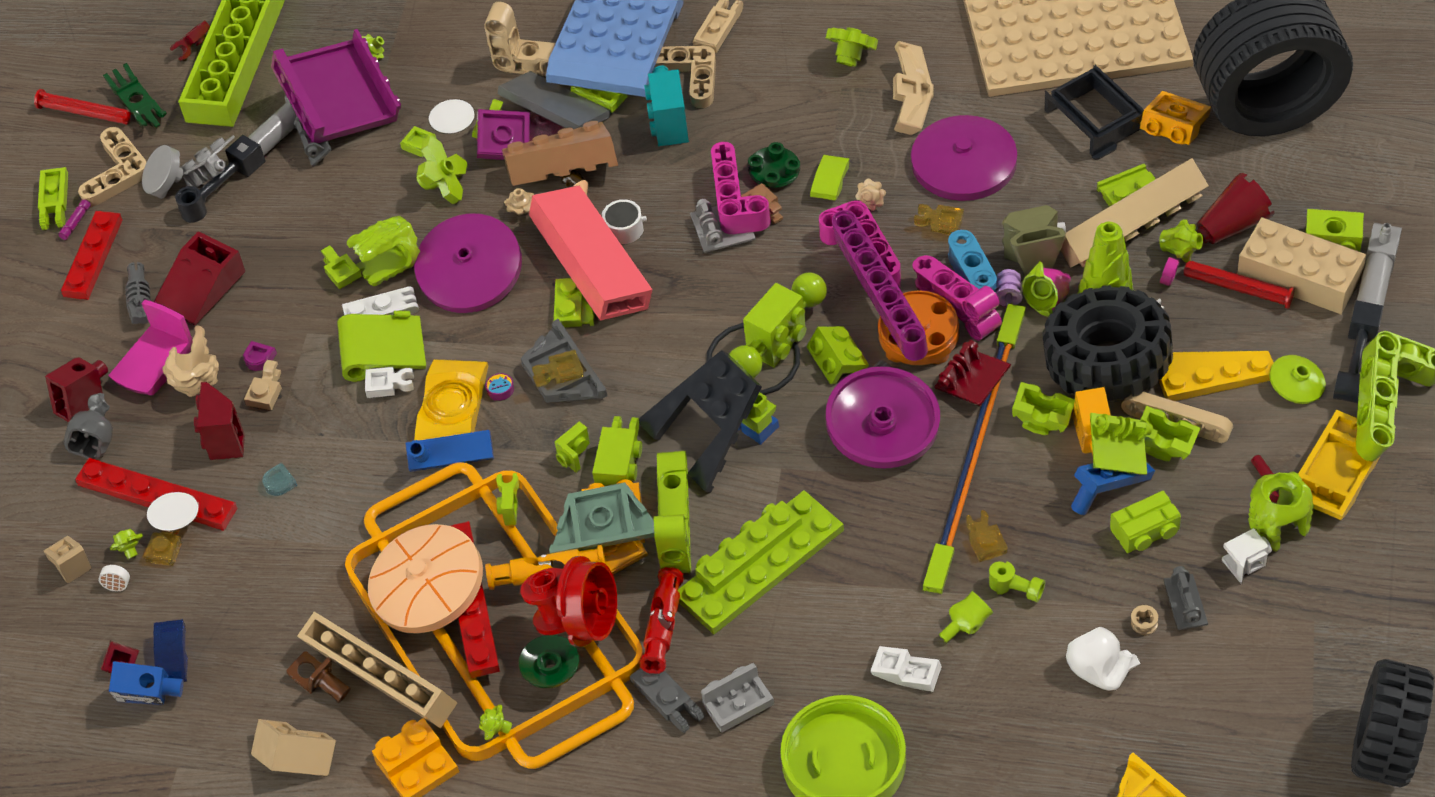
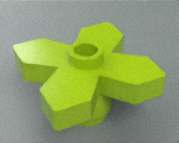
M432 135L422 140L421 151L427 161L418 166L417 181L425 190H434L439 187L443 198L455 204L462 200L463 188L457 178L466 174L467 162L457 154L447 158L442 143Z

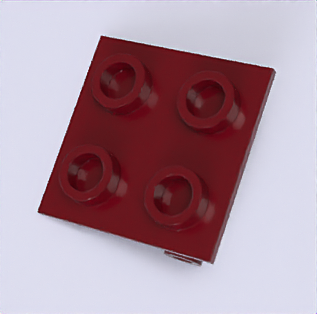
M969 340V342L963 343L959 354H955L953 360L949 361L948 367L939 374V380L934 388L981 406L1011 367V364L978 352V344L973 340Z

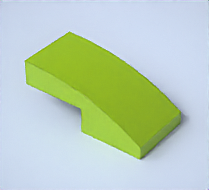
M823 155L812 184L810 197L837 200L842 190L843 178L849 169V158Z

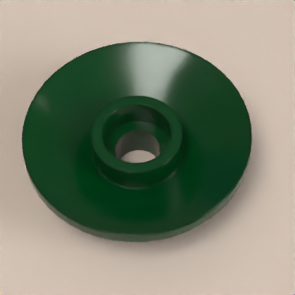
M544 635L533 639L523 648L519 657V669L523 678L531 685L539 688H555L565 684L575 675L579 666L577 648L571 645L567 638L559 635ZM548 665H555L552 668H546Z

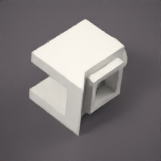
M1253 528L1224 543L1223 547L1229 554L1223 556L1222 561L1240 584H1242L1244 574L1247 573L1249 575L1266 566L1267 555L1272 551L1271 545L1265 537H1261Z

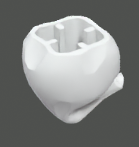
M1103 627L1095 628L1074 639L1068 644L1066 653L1067 663L1077 676L1108 691L1118 689L1128 672L1140 664L1135 654H1131L1128 650L1120 651L1119 640L1111 631Z

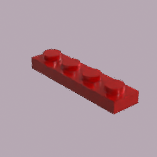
M95 211L62 286L61 292L63 297L89 300L123 221L120 213Z

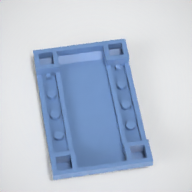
M575 0L549 57L546 72L547 82L646 97L644 85L649 84L648 74L652 73L672 22L674 18L677 19L683 0Z

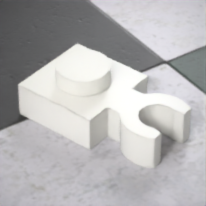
M393 367L366 369L365 393L367 398L395 395V389L402 391L414 390L412 380L404 381L414 378L413 370L411 368H404L395 373Z

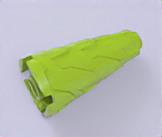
M1108 221L1097 226L1089 258L1085 262L1083 276L1078 286V294L1088 288L1096 289L1110 285L1111 287L1118 288L1125 286L1134 290L1131 268L1129 266V254L1126 250L1123 231L1118 224Z

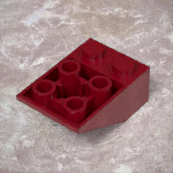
M198 231L181 248L154 302L184 316L185 321L196 325L246 272L239 251Z

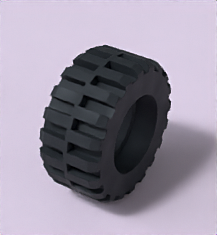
M1389 659L1376 662L1365 691L1353 744L1351 771L1357 777L1399 788L1407 786L1411 782L1424 744L1433 700L1434 676L1428 669Z

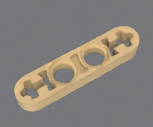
M1146 392L1135 397L1130 395L1124 398L1121 404L1125 413L1140 419L1146 406L1168 413L1166 414L1167 419L1172 422H1178L1179 420L1189 421L1186 419L1189 418L1196 422L1189 421L1192 425L1200 427L1198 437L1218 443L1226 442L1233 429L1232 422L1222 415Z

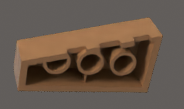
M598 121L586 122L583 124V127L577 129L564 128L559 130L558 134L551 136L539 135L534 137L533 141L526 143L513 142L507 148L502 149L508 176L513 186L546 180L550 173L561 177L570 175V171L576 168L585 169L586 172L596 170L597 164L607 162L609 167L618 166L611 135L604 124Z

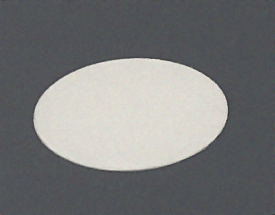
M447 100L439 103L432 109L429 115V122L439 132L456 133L464 130L472 123L474 110L465 101Z
M182 492L168 493L151 503L147 510V519L157 529L165 531L177 530L194 520L198 513V503L189 494Z

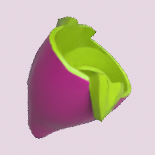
M1039 261L1023 280V295L1027 303L1037 313L1049 317L1050 314H1053L1052 311L1055 307L1066 299L1069 293L1071 278L1069 274L1063 273L1060 270L1043 268V263Z

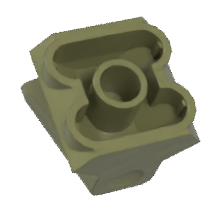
M1048 205L1011 212L1002 221L1004 228V237L1002 239L1004 258L1019 263L1025 277L1039 261L1043 263V268H1053L1066 237L1064 229L1057 227L1058 211Z

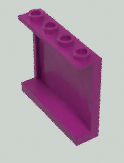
M358 29L354 30L352 40L287 57L283 48L273 51L271 68L311 143H321L397 121L398 113L401 109L399 97L393 94L387 76H383L377 58L372 56L367 40L362 38Z

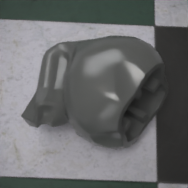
M102 393L89 397L88 407L90 411H80L71 417L68 422L64 437V445L68 452L87 459H98L106 452L112 440L113 427L110 421L104 417L110 405L106 403Z

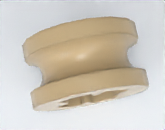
M1148 605L1136 607L1131 613L1132 629L1141 635H1149L1155 632L1158 627L1157 611ZM1139 617L1142 619L1150 617V623L1144 622L1140 624Z

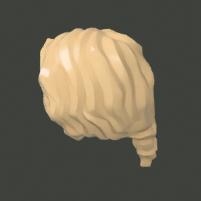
M199 325L194 328L196 333L193 338L191 352L189 354H179L176 347H172L165 366H163V373L167 377V384L173 386L178 392L187 394L189 397L200 394L201 382H208L211 386H214L218 381V361L215 355L209 354V349L206 346L207 339L204 337L205 330Z

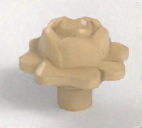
M867 178L864 183L858 184V192L855 198L863 202L871 211H875L877 207L883 206V198L886 195V191L881 189L882 184L880 182H874Z
M520 188L515 189L510 193L509 198L504 201L507 211L514 212L517 215L529 213L534 193L526 192Z

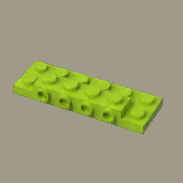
M805 490L787 504L783 501H780L777 505L770 503L763 509L758 520L755 522L752 520L745 522L740 529V534L733 539L730 537L725 538L720 543L716 553L711 557L706 554L698 560L695 568L696 576L678 590L680 593L679 604L715 635L844 531V524Z

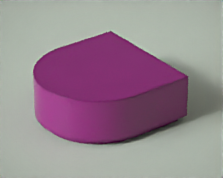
M251 341L244 351L243 358L250 370L260 371L263 370L267 360L273 361L277 352L275 347Z

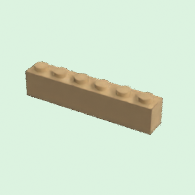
M1193 158L1066 232V237L1060 251L1070 268L1079 263L1081 267H1084L1086 260L1089 258L1097 226L1101 223L1110 221L1118 224L1123 231L1126 242L1139 234L1137 231L1139 227L1144 225L1148 229L1160 222L1158 216L1164 212L1168 217L1180 210L1181 206L1179 203L1184 200L1189 204L1203 196L1200 191L1209 185Z
M313 612L297 636L327 658L330 657L338 665L440 729L457 705V702L441 689L316 612Z

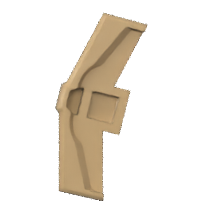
M898 41L895 45V51L898 53L903 74L897 73L893 78V99L902 101L903 104L894 130L913 135L923 128L930 102L934 97L933 84L931 83L922 47Z

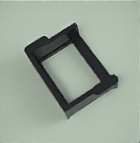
M1096 64L1089 71L1052 91L1045 90L1044 110L1049 113L1058 108L1090 138L1089 153L1095 160H1099L1117 149V142L1141 130L1140 125L1144 109ZM1095 89L1123 116L1098 129L1070 100L1079 98Z

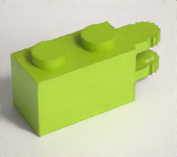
M614 416L612 427H602L592 472L594 483L610 486L624 479L636 481L637 464L635 462L636 458H640L642 454V441L637 439L639 418H631L629 429L622 428L621 416Z

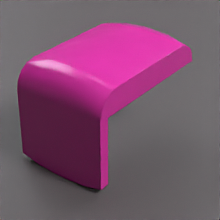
M144 300L142 306L150 327L108 376L128 390L145 395H154L167 380L163 373V366H165L169 351L172 347H176L177 353L189 354L193 340L184 316L163 305Z

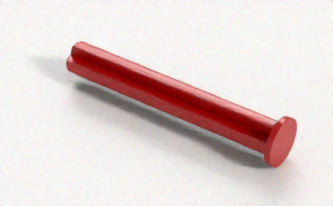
M39 89L34 97V105L37 109L46 107L122 124H128L131 118V112L128 110L49 94L44 89Z
M1188 261L1184 267V275L1187 277L1283 304L1286 309H1289L1293 300L1294 287L1287 289L1194 261Z

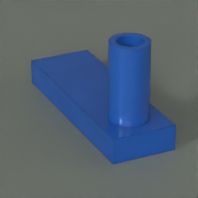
M490 430L414 440L405 443L410 472L446 467L457 462L472 463L494 459Z
M1147 462V475L1096 469L1093 463L1079 466L1074 476L1082 483V486L1071 504V508L1074 512L1085 515L1097 493L1151 480L1155 470Z

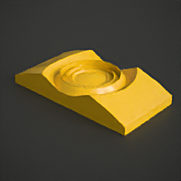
M433 360L426 376L424 399L417 414L414 440L475 432L488 362Z
M1336 410L1298 474L1311 490L1313 508L1342 520L1355 503L1365 480L1375 468L1379 458L1376 461H1367L1358 454L1356 450L1357 418Z

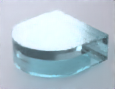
M282 462L268 470L262 479L266 492L273 496L283 495L297 487L296 480Z

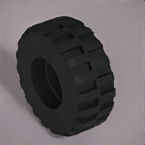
M1111 285L1096 289H1085L1082 293L1067 297L1064 303L1060 302L1052 311L1053 314H1050L1045 322L1043 345L1046 367L1053 381L1069 394L1104 387L1107 401H1124V398L1130 395L1135 397L1142 394L1146 389H1152L1158 383V379L1161 380L1167 373L1173 360L1172 330L1169 316L1153 297L1149 298L1146 293L1140 290L1134 291L1129 287L1120 286L1118 288L1111 287ZM1103 341H1121V342H1122V343H1119V344H1116V345H1113V346H1095V345H1094V344H1096V343L1103 342Z

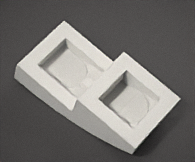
M879 646L871 673L895 684L933 692L942 666L937 659L912 657L908 649Z

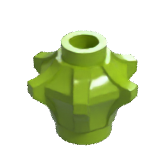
M1181 220L1176 227L1161 232L1159 243L1162 251L1175 254L1177 258L1188 262L1191 261L1196 249L1202 248L1203 237L1201 233L1196 232L1195 224L1189 225L1187 220Z

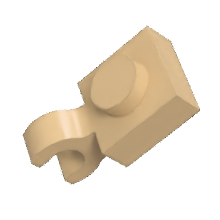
M267 360L263 367L262 379L253 378L244 398L247 406L266 410L273 409L282 389L280 383L277 382L281 375V370L276 369L278 362Z

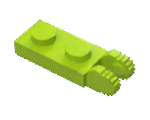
M66 167L40 171L38 210L39 223L42 230L49 229V213L56 214L55 222L58 228L65 225L64 211H66L68 189V171Z

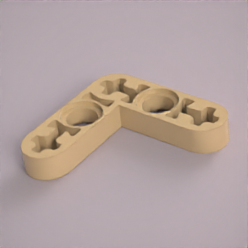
M709 46L662 47L655 67L666 66L668 71L679 69V72L691 71L689 90L691 104L696 108L710 106L714 99L716 57L713 48ZM678 56L685 57V59L680 62H676L673 60L675 57ZM701 74L709 75V77L704 80L696 78ZM700 89L704 90L702 97H700Z
M107 128L100 135L105 151L117 165L86 181L79 187L78 193L81 200L89 201L91 206L99 205L142 181L146 160L119 128ZM112 139L118 141V144L115 145ZM122 152H131L126 157H118ZM135 164L138 170L132 168L131 165ZM111 179H120L116 184H108Z

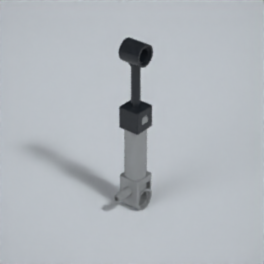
M285 96L286 103L248 137L241 135L225 150L229 164L222 173L213 177L200 190L194 186H187L176 193V203L184 221L195 223L202 220L207 213L205 206L206 198L236 171L249 177L266 162L264 155L295 128L294 121L297 115L287 96Z
M1389 223L1373 224L1364 271L1348 333V338L1355 340L1348 372H1338L1333 399L1358 404L1362 352L1367 342L1370 343L1379 332L1386 293L1402 228L1391 226Z

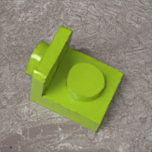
M580 421L555 441L556 459L563 467H569L576 473L581 469L578 454L583 453L590 444L587 427Z

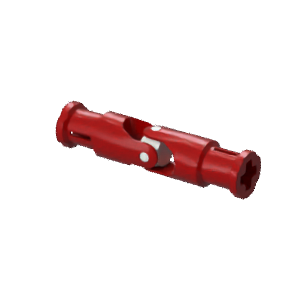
M664 567L658 572L659 586L654 590L651 614L643 643L645 653L641 656L639 662L640 668L650 674H660L666 669L665 654L670 650L675 614L680 600L678 590L684 580L683 573L674 567Z

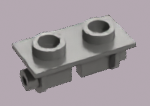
M297 116L294 121V127L298 130L305 147L304 152L308 155L311 165L314 167L331 151L328 141L311 143Z
M1183 566L1174 568L1171 578H1165L1163 581L1178 630L1207 626V618L1193 574H1190Z

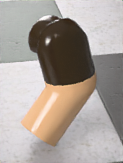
M577 170L570 171V175L562 176L563 184L566 183L567 187L580 185L587 195L588 182Z

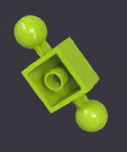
M811 272L803 273L794 280L791 290L775 283L744 317L746 345L734 348L729 355L753 378L759 375L762 369V362L774 368L780 360H784L788 356L795 341L799 342L804 338L807 330L804 308L818 306L826 297L827 287L822 277Z

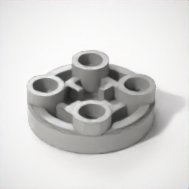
M162 145L151 154L142 175V186L146 193L162 199L167 195L173 183L181 180L183 169L179 167L180 152L178 150Z

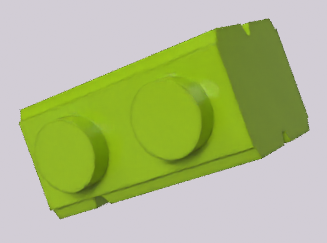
M1161 491L1112 513L1110 528L1126 553L1134 550L1143 551L1158 539L1172 538L1180 530L1181 516L1166 493Z

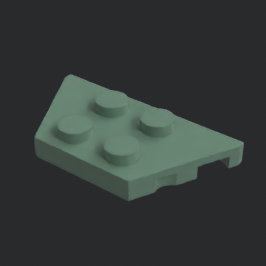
M626 483L569 493L564 504V513L557 525L558 531L553 545H550L549 552L551 554L572 549L584 551L596 549L598 545L606 547L655 537L654 520Z

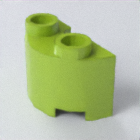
M1021 382L1012 408L1013 417L1017 416L1023 421V428L1033 433L1048 435L1051 430H1059L1061 433L1068 426L1075 399L1061 393L1047 396L1041 392L1038 386Z
M1146 406L1140 420H1147L1148 423L1152 424L1153 430L1151 435L1144 437L1145 452L1164 461H1170L1172 457H1181L1182 460L1186 459L1190 455L1200 427L1192 425L1186 420L1172 422L1167 419L1166 413L1162 410Z

